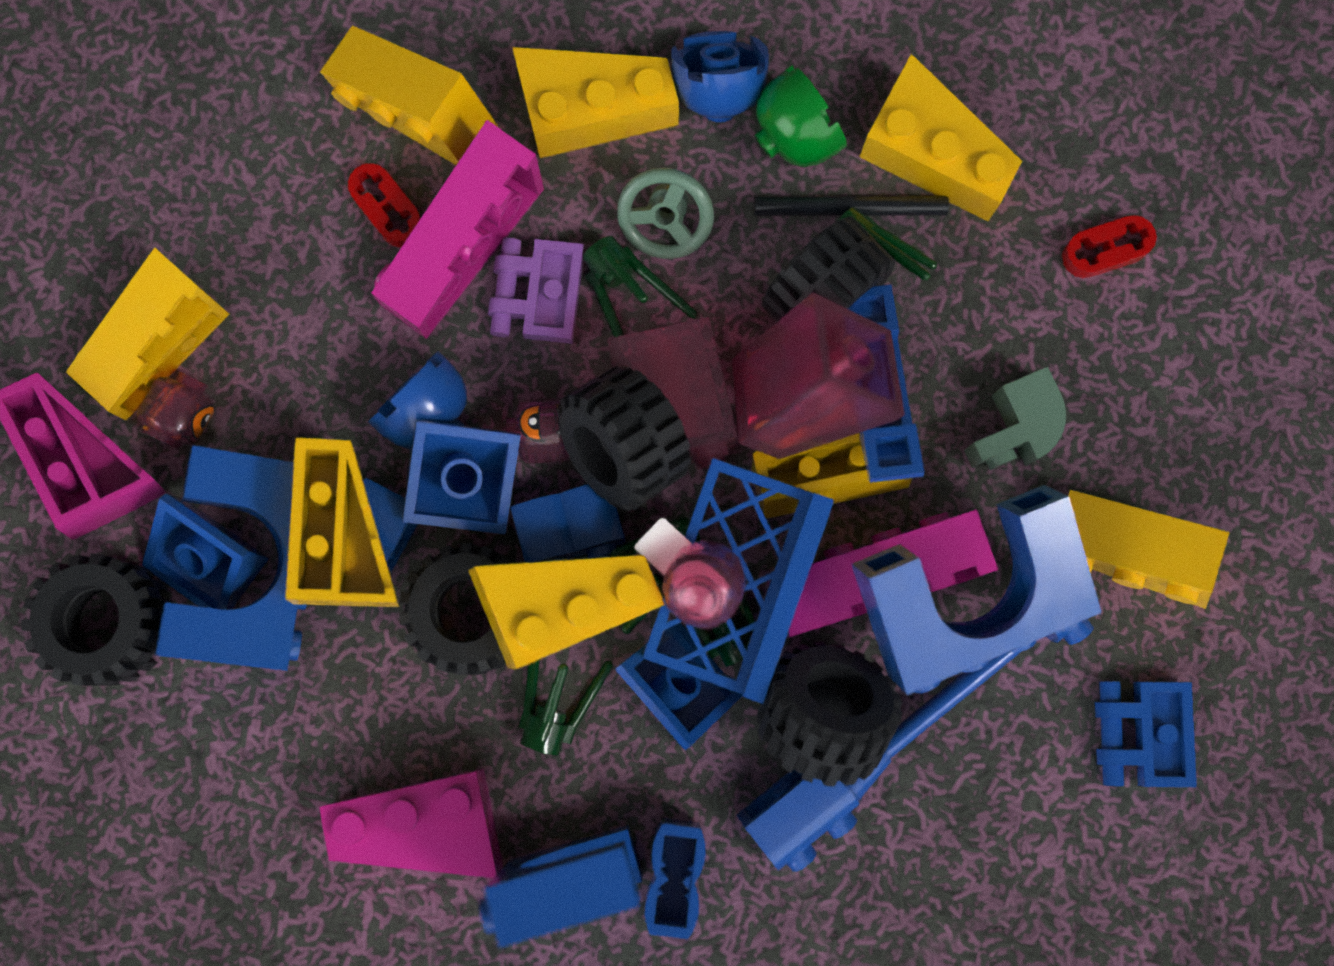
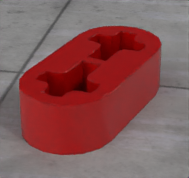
M374 163L363 164L356 167L350 174L348 191L357 206L387 243L401 248L421 219L416 207L382 166ZM368 178L374 183L379 182L378 187L385 197L379 203L369 192L361 195L365 191L362 183ZM393 208L402 219L411 216L407 221L410 229L403 234L398 229L389 232L393 228V223L386 213Z
M1137 215L1125 216L1075 234L1063 248V265L1072 275L1080 278H1089L1138 262L1154 248L1157 239L1156 230L1150 221ZM1127 229L1131 235L1139 234L1142 238V241L1136 246V250L1132 244L1116 247L1114 242L1120 240L1127 233ZM1081 244L1084 245L1086 250H1092L1101 246L1104 252L1099 253L1091 261V265L1087 259L1078 260L1075 255L1081 249Z

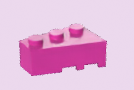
M34 373L0 389V421L57 530L70 539L75 540L166 493L145 470L124 453L39 373Z
M484 768L341 800L319 807L329 861L493 878L503 868Z

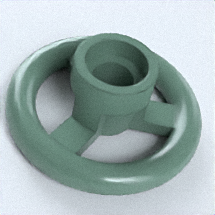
M654 168L639 173L625 185L617 203V219L623 235L636 249L656 258L677 259L695 252L708 239L714 224V209L706 189L691 175L672 168ZM662 183L652 191L647 207L632 208L635 197L642 189L653 184ZM686 191L693 197L699 209V223L693 234L683 224L689 203ZM668 207L673 213H664L660 208ZM654 224L658 228L667 229L677 244L666 245L653 242L643 236L635 225Z

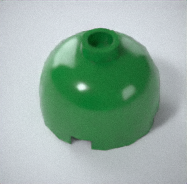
M790 65L763 88L756 105V117L761 130L754 135L770 159L778 154L790 165L809 167L821 164L847 147L846 138L838 121L830 127L828 126L830 118L826 109L829 106L812 82L798 67L794 69L793 65Z

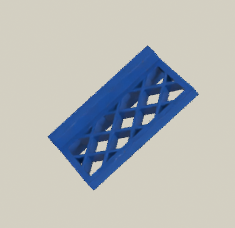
M713 458L685 538L697 548L695 541L699 530L719 521L732 550L709 561L716 564L736 555L749 583L730 591L718 604L731 633L703 646L690 619L701 613V611L695 608L687 612L678 594V589L669 581L663 598L665 605L660 607L643 658L741 693L743 697L763 704L834 500ZM719 472L741 479L750 500L722 513L712 494ZM749 483L769 490L755 497ZM776 493L798 499L792 521L771 530L758 502ZM710 501L716 516L702 522ZM753 505L766 533L737 546L724 518ZM789 529L781 550L774 536ZM770 539L778 556L775 570L754 580L741 551ZM771 579L763 600L757 586ZM752 589L761 607L759 616L756 621L736 629L724 601ZM675 602L681 615L668 621L673 603ZM684 621L697 649L679 658L658 651L657 649L664 630ZM753 630L746 650L740 636ZM734 639L743 657L737 678L716 672L706 652ZM700 655L706 668L691 663L688 660Z

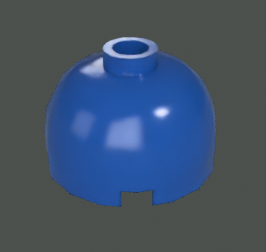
M709 31L684 38V48L679 51L674 46L671 49L672 78L676 93L681 102L693 112L713 122L729 121L734 116L740 115L753 107L766 86L769 66L768 48L758 38L750 36L749 45L743 42H736L737 32Z
M437 351L418 372L414 373L377 410L378 412L368 420V423L393 444L409 450L412 445L416 419L464 426L458 419L467 405V389L463 378L456 368Z

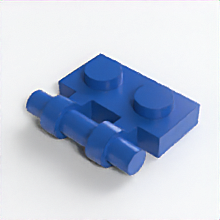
M1099 681L1100 702H1095V718H1100L1101 748L1096 749L1097 764L1102 765L1103 786H1124V766H1137L1138 786L1197 787L1192 682H1133L1134 702H1121L1120 682ZM1122 718H1135L1136 749H1123Z

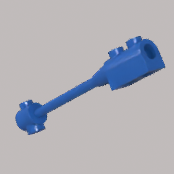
M1086 619L1077 629L1066 632L1057 631L1046 637L1054 643H1058L1064 638L1067 644L1073 645L1089 636L1094 627ZM1022 651L1008 652L991 659L980 670L963 672L901 722L877 768H874L872 774L863 780L858 777L855 784L845 786L841 781H837L835 787L823 786L821 780L814 779L812 783L801 779L803 774L793 770L774 783L737 813L736 816L778 871L786 864L793 872L804 869L817 855V851L811 845L826 832L833 839L840 838L856 825L857 818L851 811L860 805L859 801L891 763V758Z

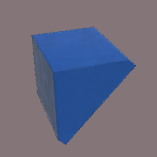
M416 419L408 458L402 522L506 534L521 437L520 433Z
M166 493L158 501L142 566L199 607L232 610L269 558L193 504L183 502L180 498Z
M678 623L664 630L657 650L679 658L697 648L689 632L681 623ZM647 642L615 670L686 751L743 694L644 659L643 655L648 644ZM700 655L688 660L691 663L706 668ZM708 655L715 671L724 674Z

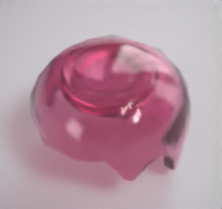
M702 540L685 546L676 553L667 567L663 579L662 591L667 608L685 625L701 629L718 627L721 623H726L734 615L741 603L746 588V575L740 558L724 544Z

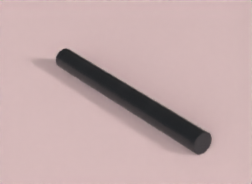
M754 196V216H842L852 207H856L865 216H947L949 211L948 196Z

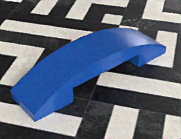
M892 285L874 286L842 314L853 403L869 482L923 477L924 467L916 423H912L898 343L899 325Z

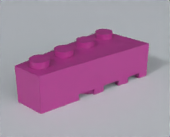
M486 120L393 261L387 264L377 275L374 282L375 288L371 294L380 306L427 339L502 244V239L509 235L544 190L536 154L489 120Z
M977 509L949 518L948 512L931 516L919 521L920 528L903 534L900 527L871 536L873 544L855 550L851 542L824 551L825 560L811 565L786 639L867 613L851 564L899 544L920 558L930 593L997 571L998 567Z

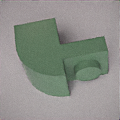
M1048 366L1003 385L992 395L1007 428L972 443L964 451L972 468L986 462L989 470H993L1017 459L1015 449L1018 450L1026 467L1055 447L1064 431L1066 409L1063 397Z

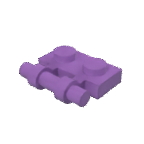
M503 238L501 254L495 256L493 272L498 275L495 297L490 298L488 315L492 317L490 334L496 337H509L511 319H524L522 332L524 339L573 344L585 251L584 244L535 239L533 256L522 257L520 256L522 242L515 238ZM517 277H530L527 300L514 299Z

